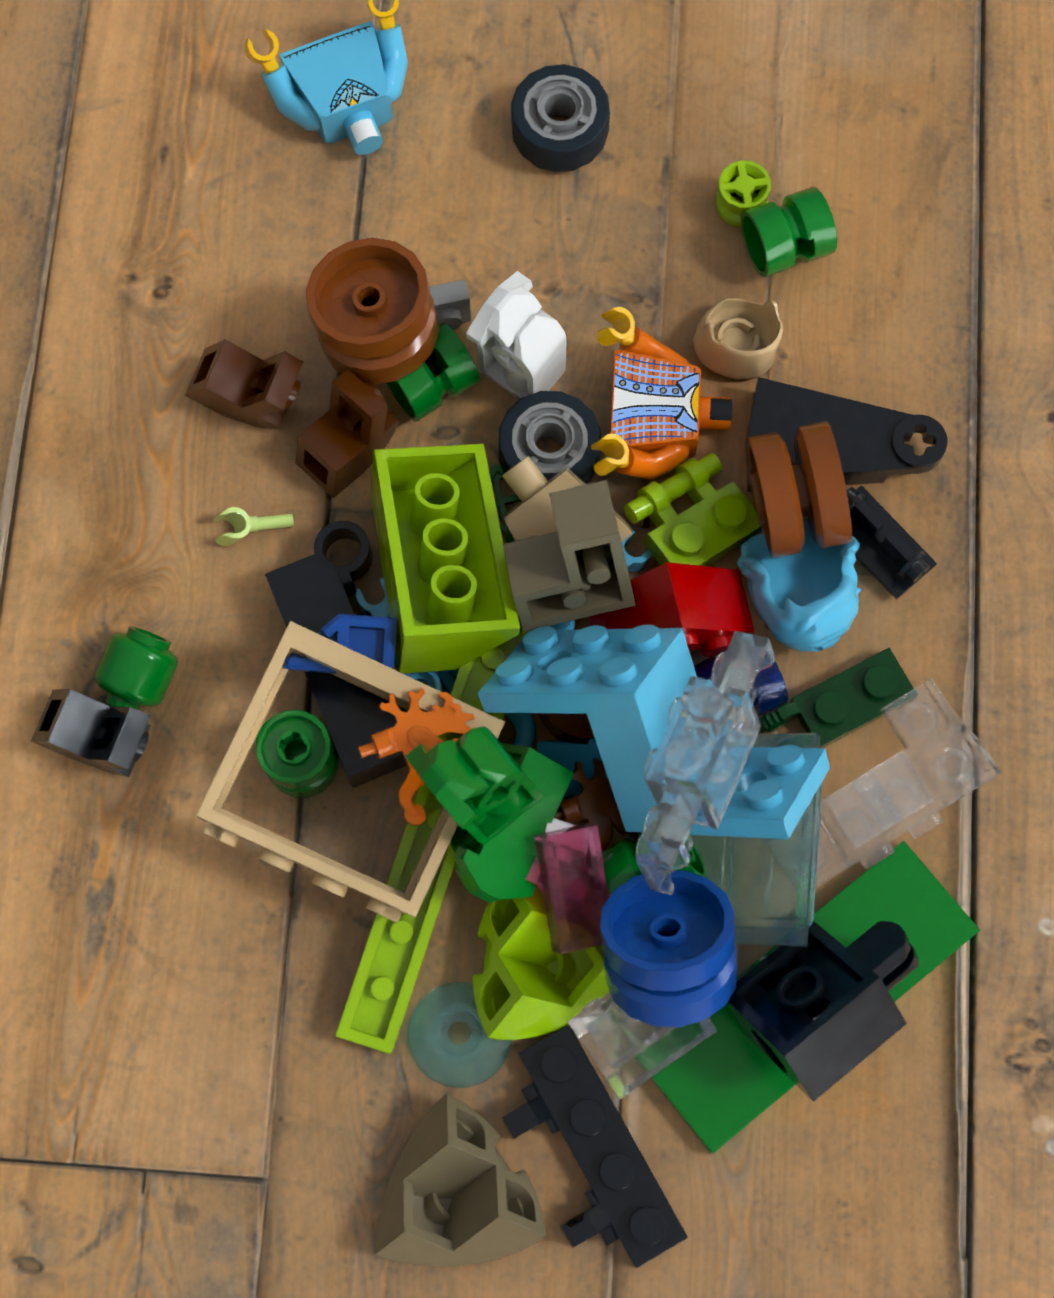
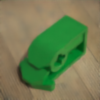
M484 726L470 729L456 742L449 740L438 743L430 751L425 745L419 744L405 756L419 777L463 830L466 829L483 846L544 797L493 733Z
M501 743L544 797L484 846L459 825L451 839V846L455 852L456 873L468 893L488 903L503 899L532 897L536 885L528 882L526 877L543 843L547 823H552L574 775L572 771L530 747Z

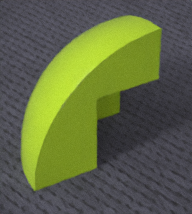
M529 880L527 881L536 885L532 897L503 899L488 903L478 929V937L486 941L483 973L473 974L474 1000L482 1027L487 1037L491 1039L518 1040L551 1033L581 1020L612 999L606 983L605 954L602 949L600 929L568 903Z

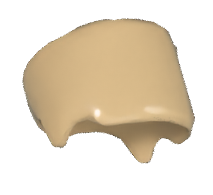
M734 298L723 299L713 305L698 322L693 337L694 349L701 363L714 373L736 380L741 378L751 380L764 375L774 364L782 338L783 324L780 319L778 305L775 301L762 304Z

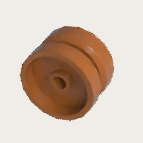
M373 237L354 240L327 253L313 269L306 288L308 313L317 331L322 350L335 370L342 374L349 369L362 382L368 381L372 384L398 381L418 370L432 354L439 334L437 312L430 293L426 270L412 251L390 240Z
M825 421L798 428L794 437L796 464L793 465L787 445L777 432L748 437V453L752 473L749 474L752 498L759 525H762L771 559L800 554L805 543L802 517H807L813 540L821 549L850 544L852 542V526L847 490L836 441L829 423Z

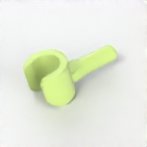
M238 507L227 508L212 520L213 522L228 521L234 527L235 533L222 534L215 539L216 543L221 546H231L250 532L294 526L292 514L261 517L249 516Z

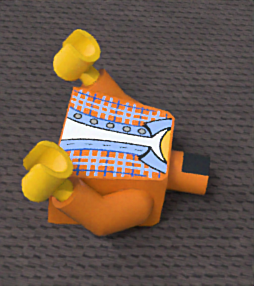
M615 307L601 314V317L609 321L614 329L606 327L598 331L597 341L603 346H612L620 342L621 350H615L610 434H607L591 445L592 450L602 451L607 458L594 464V471L596 474L604 476L616 470L624 475L653 481L676 469L679 465L686 462L687 459L696 455L699 429L730 431L732 398L701 396V368L691 365L686 358L636 327L634 318L627 309Z

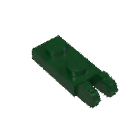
M889 647L793 697L790 703L766 714L754 724L759 733L764 735L765 733H772L783 727L784 724L798 718L807 734L794 740L791 739L780 746L796 745L800 748H824L914 701L918 695Z

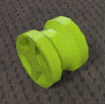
M746 160L731 163L722 171L718 181L715 208L719 217L725 223L734 227H741V214L743 211L768 202L771 191V179L768 172L760 164ZM735 195L741 196L743 202L738 200Z

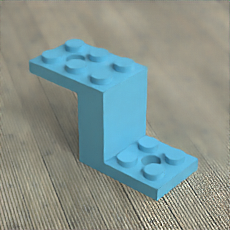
M594 625L581 630H555V628L550 626L538 627L530 630L523 636L519 645L496 668V672L478 692L485 713L587 714L626 832L789 839L830 769L825 748H800L796 745L746 747L742 744L717 746L683 628H658L655 625H641L633 629H606L603 626Z

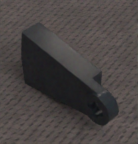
M758 377L745 440L747 492H751L749 474H752L748 453V437L777 432L787 445L793 465L796 464L794 437L798 428L827 421L836 441L845 485L884 483L887 475L920 474L932 470L939 464L947 449V434L937 420L926 415H912ZM913 433L922 434L923 442L932 444V446L926 447L921 456L914 454L912 445L904 444V442L910 441Z

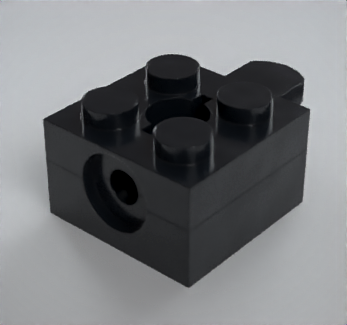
M811 920L736 982V988L729 998L727 1005L748 1038L814 1102L907 1024L888 991L918 967V955L905 931L894 922H877L845 948L816 922Z

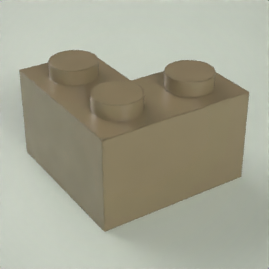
M607 480L549 493L557 532L531 536L523 540L503 544L512 595L523 632L538 627L551 626L636 606Z

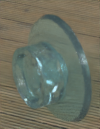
M453 982L435 988L419 1002L409 1023L408 1042L414 1061L426 1076L444 1086L466 1088L485 1082L502 1067L511 1049L512 1040H497L487 1037L477 1013L473 983ZM456 1023H464L470 1027V1038L464 1044H454L449 1039V1030Z

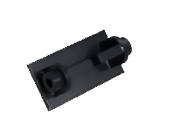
M862 485L856 490L851 487L847 490L852 537H855L859 542V549L855 557L897 600L932 570L937 563Z

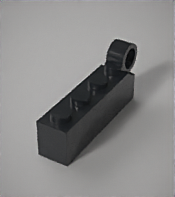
M335 521L322 528L315 539V554L265 574L286 627L292 621L318 633L322 627L338 614L355 615L348 596L355 594L357 591L353 582L362 578L369 570L372 563V550L365 531L350 521ZM351 539L361 546L360 554L355 561L348 565L340 566L332 564L326 559L328 548L337 540ZM364 611V612H361V613H359V614H356V615L367 616V614H366L365 611ZM305 672L344 771L353 788L407 766L402 751L379 759L376 753L361 758L358 747L372 742L371 735L394 727L397 723L395 716L383 712L379 708L381 702L386 704L389 702L388 700L331 673Z

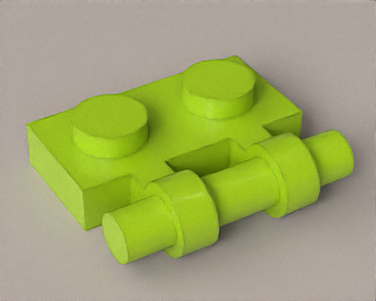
M713 453L706 455L698 461L693 458L689 459L676 468L675 475L660 484L657 482L649 483L638 490L637 498L624 505L625 515L630 522L636 524L649 517L657 527L647 534L643 543L660 565L670 562L708 566L762 531V525L758 523L755 508L733 481L718 491L709 483L710 478L722 471V464ZM687 493L695 505L678 515L672 508L671 502Z

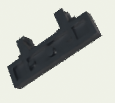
M570 1024L518 1053L534 1083L521 1089L528 1103L502 1117L511 1137L514 1140L546 1122L552 1135L561 1131L592 1188L585 1193L592 1207L560 1225L572 1248L600 1233L606 1246L620 1239L635 1268H638L687 1239V1234Z

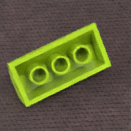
M484 444L374 449L370 494L390 618H397L395 652L398 671L402 674L456 670L519 635L520 624L512 595L503 547L504 543Z

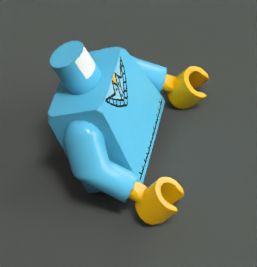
M367 0L368 9L373 16L378 18L380 27L375 29L371 20L279 54L280 64H278L275 58L279 50V42L272 31L268 29L262 31L270 46V51L266 56L257 54L250 39H246L244 45L245 54L249 60L262 65L264 72H262L261 77L280 114L306 131L317 130L326 143L332 144L349 137L352 147L358 155L370 154L382 146L383 138L378 126L386 124L393 119L391 103L402 95L408 67L401 25L395 24L393 15L397 11L399 0H393L392 8L386 12L377 10L373 0Z

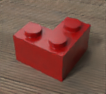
M666 562L630 580L636 606L589 616L590 626L599 625L606 629H633L641 625H655L658 628H683L689 652L701 650L703 657H714L729 653L736 648L735 641L755 633L739 570Z

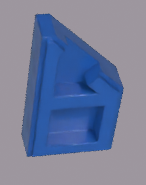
M338 614L317 633L394 669L397 618ZM294 652L285 659L284 669L289 671L337 673L318 662L301 657Z

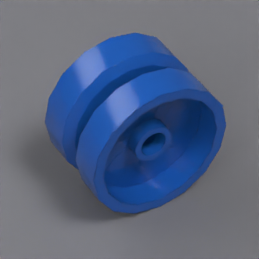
M656 870L634 876L613 891L602 907L600 935L602 949L605 954L606 983L614 1003L631 1018L652 1026L683 1027L704 1021L723 1008L734 992L737 981L735 914L726 893L710 879L685 870Z

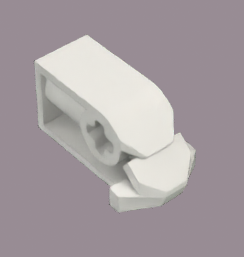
M516 271L501 283L485 301L467 330L466 338L477 345L479 372L520 400L522 397L539 391H550L566 371L567 337L557 320L540 310L542 308L541 304L529 292L533 287L532 281Z

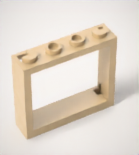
M290 621L196 814L197 818L207 822L203 833L236 848L240 838L262 848L257 857L258 859L290 873L294 863L316 873L312 884L344 898L348 888L370 897L366 909L398 923L402 913L416 917L458 826L444 807H442L404 892L222 809L289 672L288 669H284L285 659L293 652L336 671L337 673L333 675L388 701L389 695L393 693L396 704L407 710L410 708L408 691L412 690L414 693H417L420 687L425 691V694L418 701L420 710L429 712L432 711L431 707L434 704L438 707H443L445 703L442 698L438 697V694L443 692ZM453 698V703L459 704L462 712L474 715L475 719L466 722L467 726L471 727V729L482 726L487 727L498 739L504 726V721Z

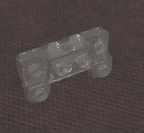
M735 631L727 651L721 652L715 660L712 679L707 680L690 676L682 697H676L670 706L667 719L668 728L659 748L656 747L650 752L644 771L645 781L657 806H653L647 814L644 830L636 848V863L650 890L672 896L675 887L671 880V873L676 869L687 867L691 859L688 851H691L694 844L690 835L693 823L717 830L720 826L761 728L752 701H755L757 696L754 685L757 674L761 670L773 666L776 659L769 638Z
M932 678L881 709V712L904 746L903 750L813 805L809 803L789 839L761 838L766 847L769 846L799 896L805 895L858 861L867 869L895 852L889 842L908 830L914 839L932 830L944 821L939 811L1002 773L984 744L960 719Z

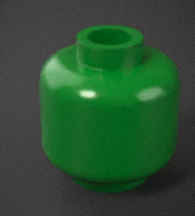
M129 626L127 633L112 635L108 639L94 675L95 682L101 689L108 692L105 702L114 707H132L137 710L140 705L152 707L160 704L166 695L178 665L177 657L169 650L171 642L159 635L133 626Z

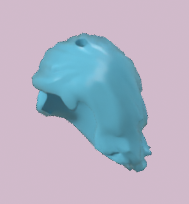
M804 518L805 543L800 554L771 559L762 528V534L750 537L740 546L742 555L737 562L738 567L742 571L741 574L747 580V587L755 611L768 626L779 643H783L789 649L800 652H817L833 647L840 637L849 630L858 614V594L861 589L857 587L858 576L854 563L856 561L855 554L859 549V542L855 537H852L850 544L821 549L814 542L808 521Z

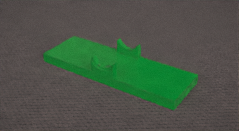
M903 840L737 977V981L811 920L816 922L845 948L877 922L889 921L902 927L915 949L919 965L914 971L888 991L895 1002L977 934L980 929ZM727 1003L704 1021L683 1027H675L636 1060L710 1154L715 1153L796 1085L748 1038Z

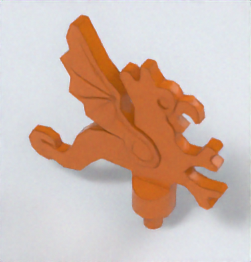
M421 687L417 693H414L412 690L408 691L410 708L407 712L401 711L396 705L393 693L389 695L388 703L381 702L379 706L381 711L395 716L397 723L394 727L371 735V743L358 747L361 758L376 753L378 758L381 759L397 752H403L409 772L398 791L399 805L405 810L403 816L406 822L412 826L420 825L426 819L425 809L420 804H413L411 799L414 793L425 783L405 756L419 744L425 745L430 751L438 743L445 742L437 738L445 733L464 735L471 729V727L466 725V722L475 719L473 714L462 712L461 706L453 703V696L448 692L438 694V697L442 698L445 702L443 707H438L434 704L431 707L432 711L424 712L420 710L418 701L425 694L424 689Z

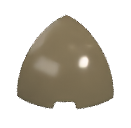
M447 1093L420 1121L403 1148L394 1167L384 1194L375 1238V1255L420 1266H465L510 1256L536 1244L546 1237L541 1207L526 1171L512 1172L495 1148V1144L500 1139V1134L471 1107Z

